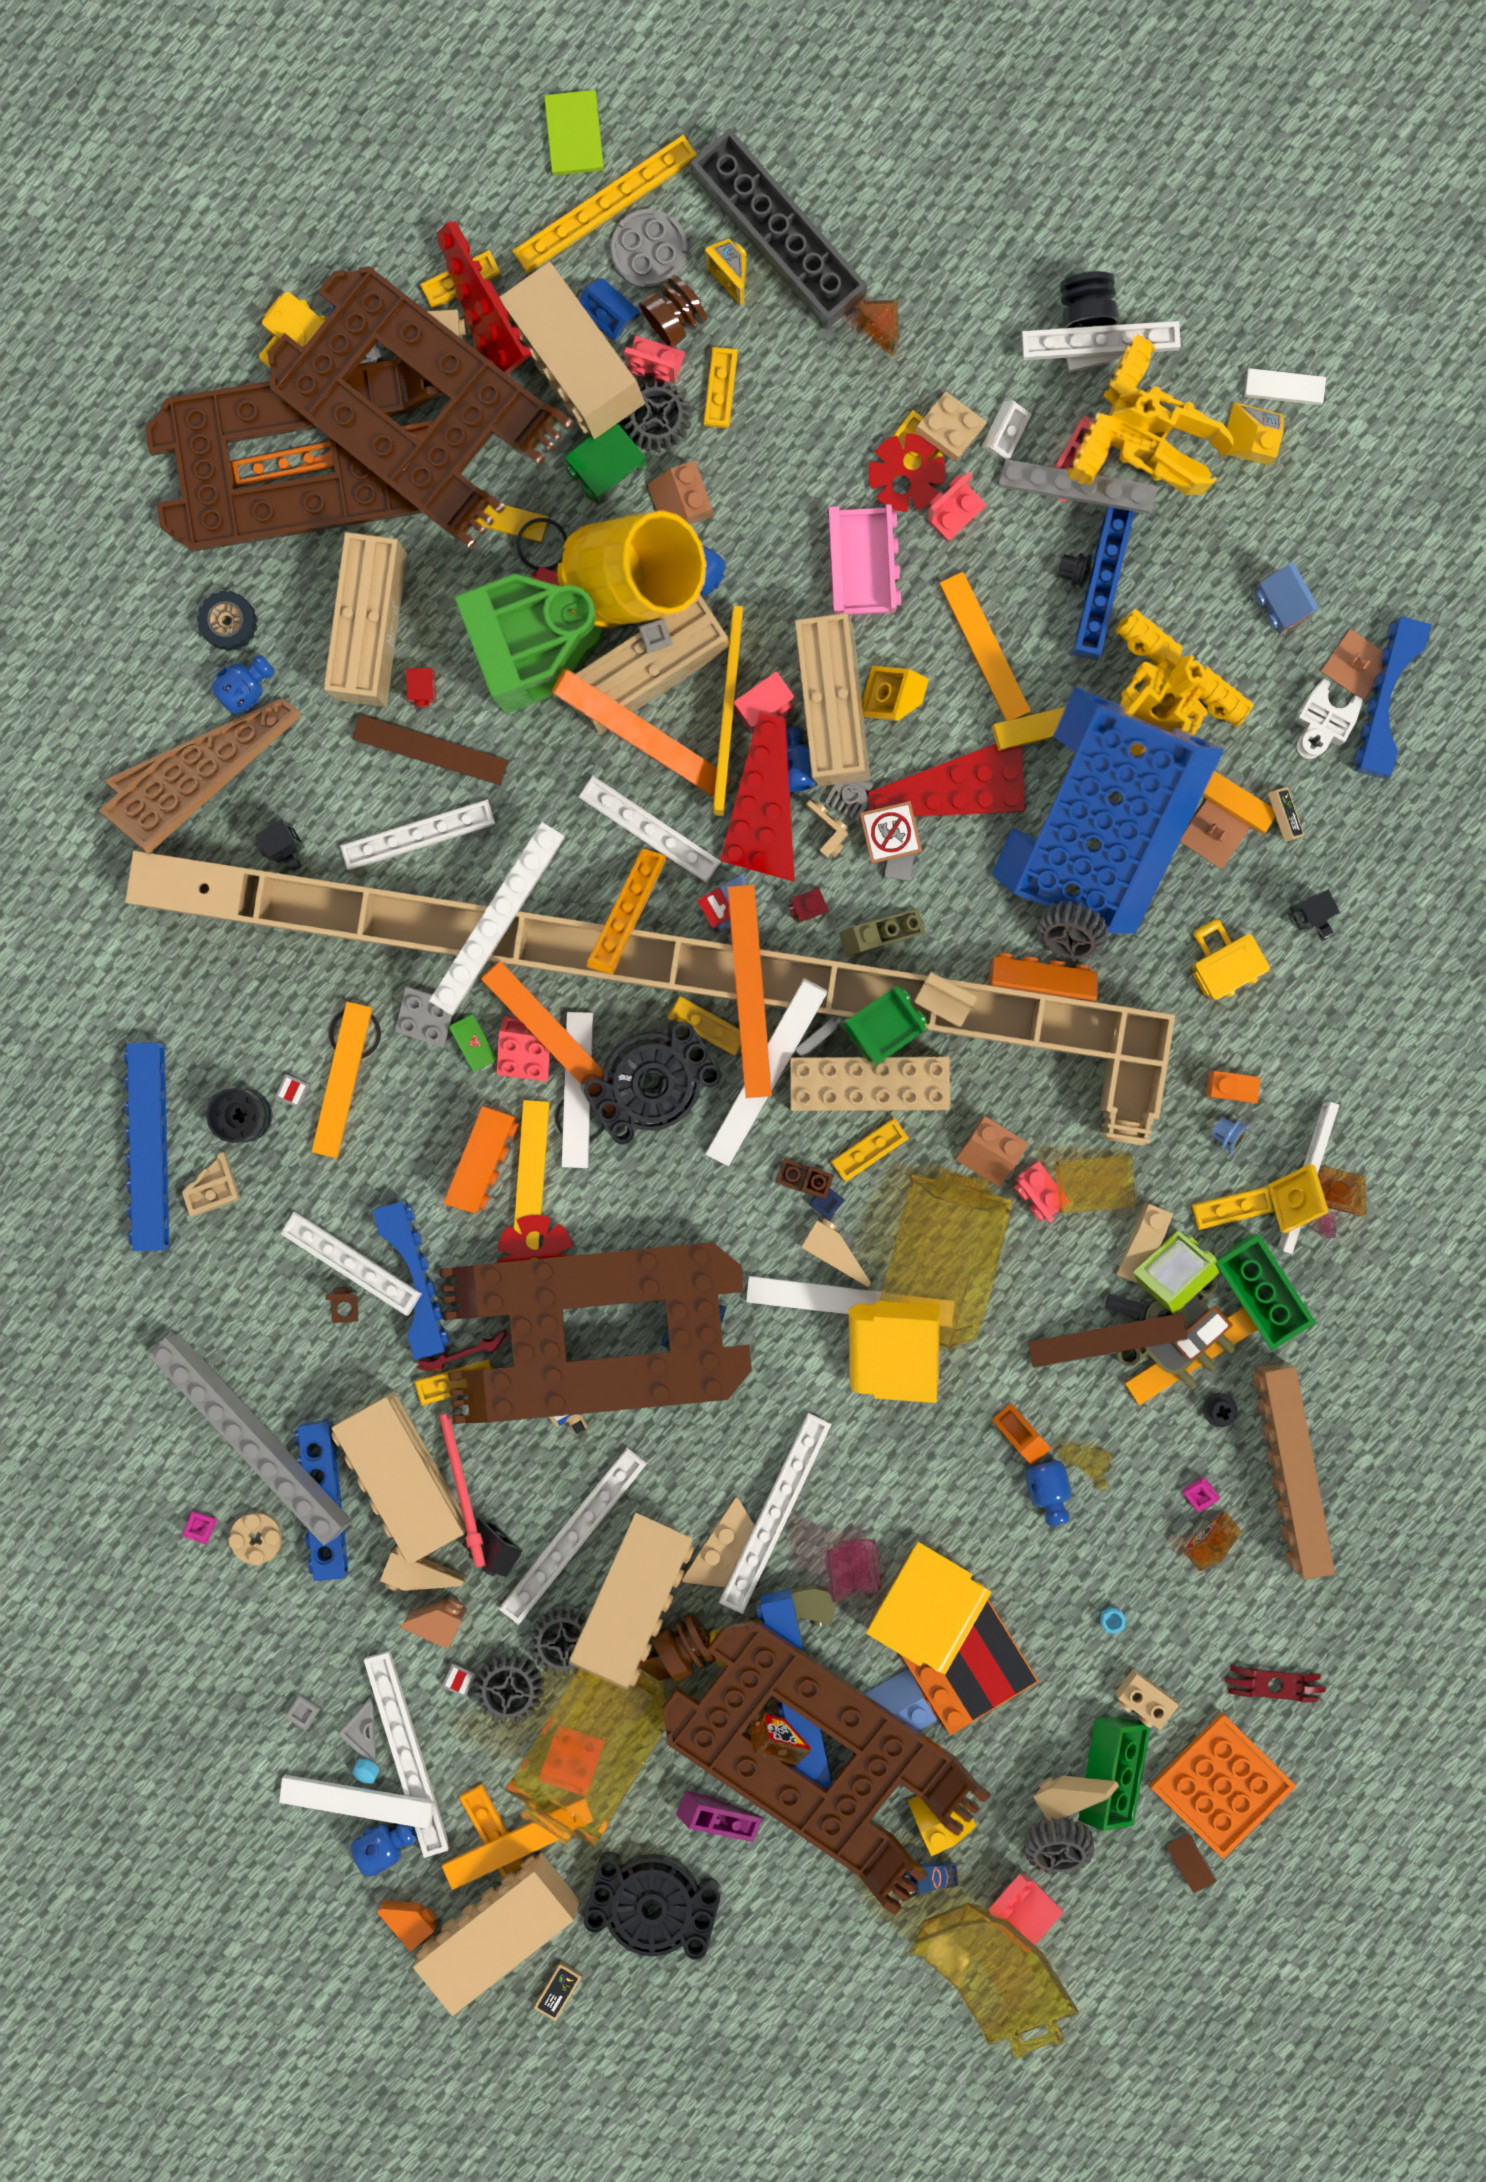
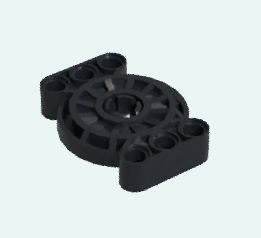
M675 1018L668 1025V1034L647 1031L636 1033L621 1041L607 1057L602 1070V1077L589 1074L582 1079L580 1088L612 1139L620 1145H625L633 1140L635 1128L654 1131L668 1128L678 1123L695 1105L700 1092V1085L708 1088L717 1086L722 1079V1073L694 1027L686 1019ZM685 1025L687 1027L686 1034L682 1037H677L675 1035L676 1029L679 1026ZM650 1037L656 1038V1039H645V1040H642V1039H644V1038H650ZM694 1047H700L699 1056L690 1058V1050ZM708 1068H712L714 1070L713 1076L710 1079H703V1072ZM646 1072L659 1075V1082L655 1087H643V1081L646 1077L644 1074ZM591 1083H599L600 1088L596 1093L590 1094L587 1092V1088ZM612 1104L614 1108L610 1114H601L604 1105ZM618 1126H627V1131L624 1135H615V1130Z
M608 1851L599 1858L583 1923L585 1928L592 1933L601 1932L607 1926L609 1932L619 1944L639 1955L651 1957L666 1955L683 1946L688 1958L698 1960L705 1956L720 1903L721 1887L717 1880L713 1878L704 1879L697 1884L695 1877L687 1867L665 1855H640L622 1865L619 1855ZM612 1863L616 1868L608 1871L604 1869L603 1864ZM598 1888H605L609 1891V1894L601 1896L596 1890ZM709 1889L713 1890L716 1895L710 1898L704 1896L703 1892ZM650 1899L658 1901L662 1906L659 1910L653 1911L652 1915H649L648 1910L644 1907V1903ZM598 1913L602 1916V1919L598 1921L593 1920L590 1914ZM698 1915H706L709 1920L699 1922L696 1917ZM699 1940L702 1942V1945L693 1947L689 1942Z

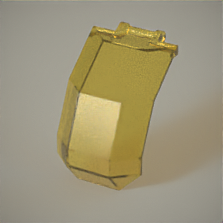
M939 1167L936 1180L914 1174L911 1175L896 1242L879 1301L940 1304L939 1351L946 1352L977 1339L998 1268L1012 1200L988 1194L990 1180L982 1178L980 1181L949 1173L947 1169ZM944 1182L951 1183V1184H955V1185H959V1186H963V1187H967V1188H971V1189H974V1190H978V1192H977V1191H973V1190H969V1189H965V1188H961V1187H957V1186H953V1185H950V1184H946V1183H944Z
M638 1667L637 1669L641 1670L635 1685H629L626 1690L579 1669L505 1791L527 1804L520 1817L526 1821L528 1819L532 1820L558 1837L559 1842L564 1845L567 1844L573 1834L593 1848L596 1847L628 1790L666 1729L662 1716V1706L668 1700L664 1685Z
M965 1903L925 1919L909 1949V1955L922 1957L959 1990L984 2031L987 2044L994 2045L1009 2039L1013 2055L1017 2059L1025 2057L1027 2052L1050 2044L1058 2045L1063 2043V2034L1057 2021L1079 2014L1077 2007L1044 1953L1006 1919L980 1905ZM1046 2025L1047 2034L1025 2042L1022 2041L1020 2034Z

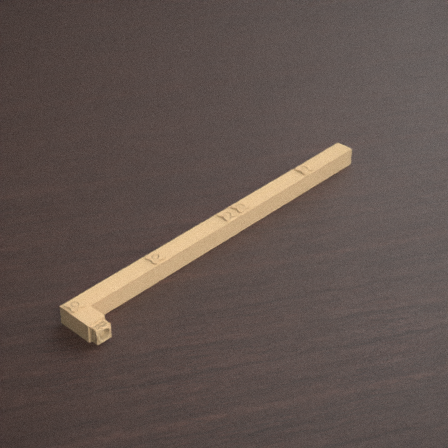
M133 851L125 903L138 907L454 957L458 956L488 908L487 906L158 854H147L139 851ZM518 912L487 961L497 963L501 960L505 965L737 1001L733 945L633 930L611 975L587 967V961L605 925ZM760 950L764 1006L787 1009L805 978L827 990V994L816 1014L850 1019L892 988L898 986L900 989L903 988L911 997L912 1001L910 1004L914 1010H919L926 1018L927 1023L925 1025L928 1028L926 1031L1106 1059L1107 1063L1099 1111H1104L1103 1118H1105V1121L1101 1125L1103 1132H1100V1136H1103L1105 1140L1141 1146L1151 1141L1148 1139L1149 1134H1152L1150 1125H1153L1154 1119H1159L1175 1015L945 979L978 997L963 1025L958 1027L915 1004V1000L928 976Z

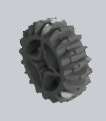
M654 380L653 387L650 388L648 383L644 382V390L641 393L645 401L643 406L647 415L642 419L643 422L638 425L636 422L638 409L623 419L624 422H628L624 425V429L626 432H630L629 438L631 440L637 439L636 444L638 447L643 446L646 442V450L648 452L651 451L652 445H656V451L660 453L661 445L664 444L666 449L670 451V442L673 441L675 445L679 446L680 440L678 435L686 438L687 432L684 429L691 428V422L688 421V419L692 418V412L688 411L690 402L684 401V392L677 394L678 387L676 385L668 390V382L666 381L663 382L662 387H659L658 381ZM663 398L666 400L662 403L657 404L654 403L651 399ZM676 407L679 415L676 424L671 428L667 418L672 413L671 410ZM651 410L657 415L661 414L663 422L656 417L653 418ZM652 429H660L664 434L653 435L645 431L649 432Z
M1060 901L1059 904L1052 903L1050 907L1045 908V911L1042 912L1037 924V936L1041 938L1040 943L1046 945V950H1053L1054 955L1059 954L1064 959L1068 957L1073 961L1077 958L1081 961H1085L1086 958L1093 959L1095 955L1100 954L1108 939V926L1105 925V919L1099 917V912H1092L1091 907H1083L1081 903L1076 905L1072 901L1068 904Z
M563 1605L559 1606L558 1614H556L553 1608L549 1609V1616L542 1613L540 1615L542 1622L535 1621L533 1626L536 1630H531L529 1634L530 1637L534 1638V1640L529 1642V1647L536 1648L532 1651L531 1656H540L536 1664L540 1666L545 1662L547 1664L544 1669L545 1672H549L551 1667L554 1668V1676H558L560 1670H563L565 1677L569 1676L570 1669H572L575 1675L579 1674L580 1671L579 1668L569 1664L570 1649L576 1647L581 1635L580 1633H572L568 1628V1623L575 1625L582 1633L589 1616L582 1620L581 1617L584 1611L579 1610L578 1614L574 1615L573 1606L569 1607L568 1613H564ZM558 1623V1633L543 1639L545 1630L551 1625ZM562 1632L563 1637H565V1640L568 1641L566 1650L563 1646V1643L560 1641ZM545 1647L556 1650L560 1655V1659L550 1655Z
M503 1653L501 1662L494 1656L492 1664L486 1662L483 1665L485 1671L480 1670L477 1676L481 1680H476L474 1686L479 1688L475 1691L474 1696L481 1698L477 1703L478 1707L486 1705L483 1714L488 1715L492 1712V1721H496L498 1716L502 1717V1725L506 1724L507 1718H510L511 1723L514 1725L517 1722V1716L521 1721H525L527 1718L526 1713L531 1716L534 1715V1707H539L541 1704L538 1698L544 1695V1691L539 1689L544 1686V1681L536 1680L541 1676V1672L535 1671L532 1673L535 1663L532 1662L527 1667L525 1665L527 1661L526 1656H523L521 1662L516 1661V1653H513L511 1660H508L507 1654ZM508 1670L505 1679L496 1680L495 1682L489 1681L496 1673ZM517 1672L526 1679L529 1688L526 1687V1684H522L517 1680ZM511 1678L510 1685L513 1686L512 1689L514 1690L507 1699L508 1693L505 1692V1688ZM489 1690L492 1691V1694H496L501 1698L502 1706L493 1700ZM523 1696L529 1697L522 1705L510 1708L513 1699L522 1698Z
M1051 1817V1820L1048 1821L1042 1819L1040 1824L1033 1823V1827L1027 1829V1834L1024 1835L1023 1840L1026 1859L1029 1860L1030 1865L1036 1866L1037 1870L1044 1869L1045 1873L1050 1871L1055 1872V1874L1058 1872L1066 1874L1067 1871L1076 1872L1077 1868H1085V1864L1091 1863V1858L1094 1857L1095 1849L1092 1832L1089 1831L1088 1826L1082 1825L1081 1821L1074 1822L1073 1818L1064 1820L1062 1817L1060 1819Z

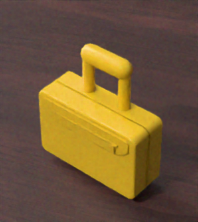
M285 292L282 296L278 297L262 320V325L273 338L263 351L259 353L260 361L271 369L268 361V352L284 333L304 348L327 318L325 316L319 317L309 309L306 300H298L290 292Z
M1219 919L1212 920L1196 929L1193 933L1206 957L1192 964L1191 968L1194 972L1192 975L1204 996L1207 995L1211 1001L1223 996H1233L1235 989L1246 983H1256L1258 981L1257 977L1270 970L1268 962L1251 934L1244 935L1232 942ZM1218 930L1226 946L1211 953L1203 937Z

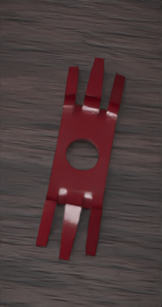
M503 1329L497 1337L493 1339L483 1338L479 1344L451 1354L445 1351L439 1358H421V1361H418L419 1365L416 1367L424 1371H442L444 1363L484 1349L494 1353L511 1338V1333L506 1336L507 1329Z
M1230 1665L1231 1671L1250 1676L1251 1678L1225 1677L1226 1683L1250 1689L1228 1688L1229 1694L1243 1697H1266L1310 1703L1318 1702L1319 1697L1299 1695V1693L1315 1694L1326 1692V1687L1301 1683V1680L1304 1682L1320 1680L1321 1674L1275 1672ZM1273 1678H1279L1283 1682V1687L1278 1692H1272L1268 1688V1683Z

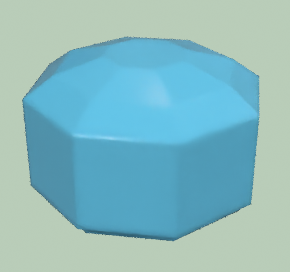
M1108 1607L1101 1612L1099 1622L1106 1632L1117 1634L1125 1628L1126 1618L1119 1608Z
M359 1759L352 1773L358 1781L373 1784L380 1770L374 1762L368 1759Z

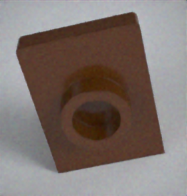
M349 1287L333 1288L334 1292L325 1295V1299L332 1302L333 1323L358 1322L357 1291H349ZM342 1302H348L352 1306V1313L348 1317H342L338 1313V1305Z

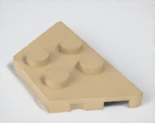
M737 1496L734 1498L681 1581L684 1583L726 1587L755 1526L740 1498Z

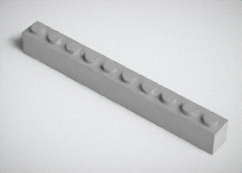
M180 1334L165 1337L148 1355L323 1546L336 1539L352 1523L347 1514Z

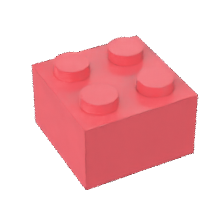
M776 671L735 700L734 710L753 735L760 711L786 718L793 712L795 696Z

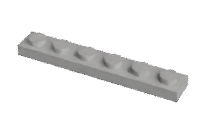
M1005 460L999 485L1002 488L1146 514H1151L1158 490L1156 485L1099 475L1094 477V482L1091 485L1077 483L1078 481L1068 478V470Z

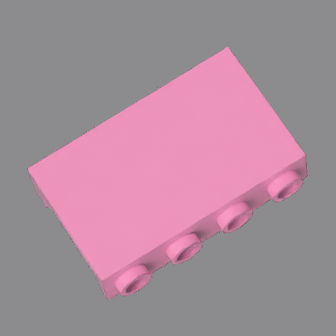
M886 504L885 508L839 510V506L829 507L833 615L848 613V615L895 613L897 605H901L900 589L896 590L895 580L900 579L899 563L894 564V554L898 553V537L893 538V528H897V512H892L891 504Z

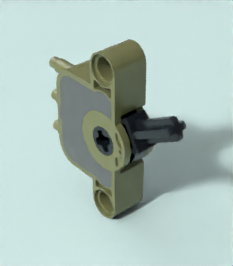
M1216 1278L1210 1281V1286L1207 1290L1199 1291L1176 1313H1183L1186 1330L1210 1309L1204 1301L1216 1290ZM1109 1294L1105 1302L1106 1309L1138 1318L1137 1321L1158 1318L1161 1315H1166L1167 1312H1169L1168 1316L1173 1315L1156 1299L1151 1302L1143 1300L1142 1303ZM1224 1334L1216 1341L1229 1354L1235 1351V1347ZM1174 1343L1134 1350V1358L1128 1362L1122 1359V1352L1115 1353L1117 1361L1128 1367L1135 1366L1148 1355L1162 1370L1167 1373L1176 1374L1190 1389L1196 1388L1197 1383L1186 1369L1196 1359L1209 1371L1212 1372L1216 1369V1365L1205 1351L1190 1362Z

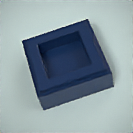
M829 1189L826 1199L814 1197L809 1205L830 1220L845 1199L832 1189Z

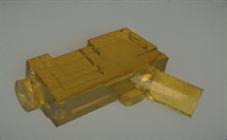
M1068 1443L1067 1446H1062L1060 1455L1065 1457V1464L1084 1467L1087 1475H1094L1098 1490L1108 1487L1103 1471L1109 1472L1111 1453L1095 1448L1077 1447Z

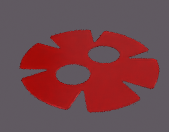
M906 434L904 449L898 436H893L884 441L876 449L875 453L886 463L871 461L869 465V483L871 488L875 489L887 485L877 496V499L885 506L886 504H891L893 510L901 512L908 511L910 496L917 510L929 505L939 493L928 482L944 484L945 481L943 457L927 460L937 448L916 434ZM912 451L917 452L922 458V463L916 470L907 469L903 463L904 456ZM897 476H906L910 480L911 486L908 492L898 494L893 490L892 483Z
M542 1215L525 1216L517 1219L522 1235L511 1226H508L503 1232L497 1250L512 1255L499 1259L498 1263L524 1261L534 1257L544 1259L569 1256L559 1252L572 1248L573 1244L569 1234L561 1224H557L547 1233L551 1218ZM533 1231L541 1233L544 1238L543 1246L537 1250L530 1249L526 1244L527 1235Z

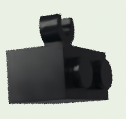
M281 819L255 835L258 843L255 845L262 857L266 856L269 860L271 859L278 863L284 860L289 870L293 872L302 867L295 853L305 848L291 824Z
M1329 889L1289 907L1291 913L1288 915L1294 927L1304 930L1315 926L1321 941L1335 936L1327 919L1339 914L1340 911Z
M478 1518L476 1527L478 1533H481L483 1541L481 1548L485 1560V1566H482L481 1569L491 1576L498 1574L507 1577L523 1550L496 1524ZM465 1539L462 1545L470 1552L468 1556L473 1559L471 1548L467 1547Z

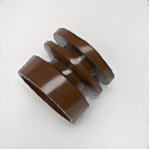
M675 274L668 279L669 285L663 283L660 286L664 299L655 292H652L639 303V307L650 326L670 348L676 346L686 337L682 324L694 331L697 328L696 322L702 324L707 320V315L697 295Z
M691 1612L684 1615L685 1623L680 1618L675 1621L677 1634L670 1627L665 1626L658 1631L655 1637L652 1636L653 1644L661 1661L677 1683L693 1675L694 1671L691 1661H694L701 1669L706 1667L705 1659L710 1664L716 1661L715 1656L707 1651L710 1645L709 1633Z

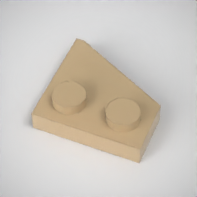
M220 1153L214 1163L208 1169L205 1168L198 1175L197 1180L190 1183L182 1192L190 1217H195L241 1200L226 1153Z

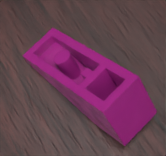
M685 1791L676 1813L689 1829L754 1842L763 1819L758 1815L716 1798L690 1791Z

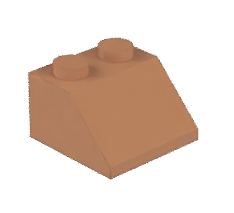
M695 460L671 468L647 484L657 512L665 511L679 515L689 525L713 517V510Z
M982 1116L955 1160L1000 1187L1017 1165L1029 1143L986 1116Z
M442 1599L410 1611L400 1628L449 1649L468 1609L464 1608V1604L457 1599Z

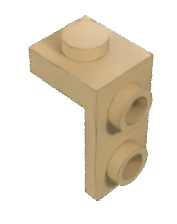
M808 800L805 806L835 832L820 849L819 853L826 859L831 855L835 858L845 847L842 842L848 836V833L845 831L847 827L838 818L832 820L827 816L826 812L828 810L816 800L813 803Z

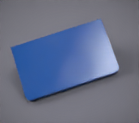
M603 278L586 286L579 299V302L594 323L614 341L621 336L627 323L638 317L640 313L632 303Z

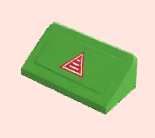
M470 1015L449 1026L473 1072L497 1060L474 1015Z

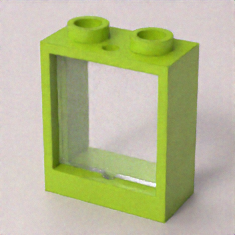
M1180 1231L1173 1234L1133 1272L1138 1284L1173 1315L1219 1274L1215 1264L1217 1259L1208 1250L1203 1252L1199 1249V1244L1192 1236L1187 1235L1185 1237Z

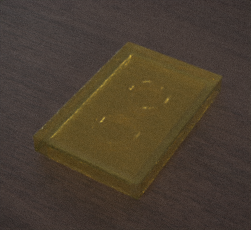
M1133 1155L1056 1161L1059 1213L1136 1207Z

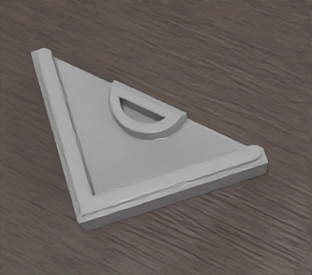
M830 1019L796 1048L795 1051L803 1058L810 1051L821 1047L825 1043L823 1040L826 1037L832 1040L838 1025Z
M370 1697L337 1734L364 1759L375 1763L373 1698Z

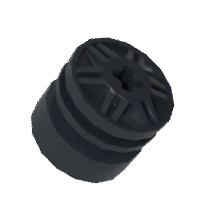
M1106 271L1084 272L1070 276L1060 283L1061 303L1064 306H1068L1062 312L1064 328L1118 324V306L1114 300H1111L1116 295V289L1114 288L1115 276L1112 273Z
M230 1088L214 1095L208 1104L206 1118L208 1127L213 1135L220 1140L230 1143H247L257 1141L267 1133L271 1127L273 1113L267 1098L258 1091ZM243 1111H246L247 1116L244 1117V1120H241L240 1115L243 1114Z

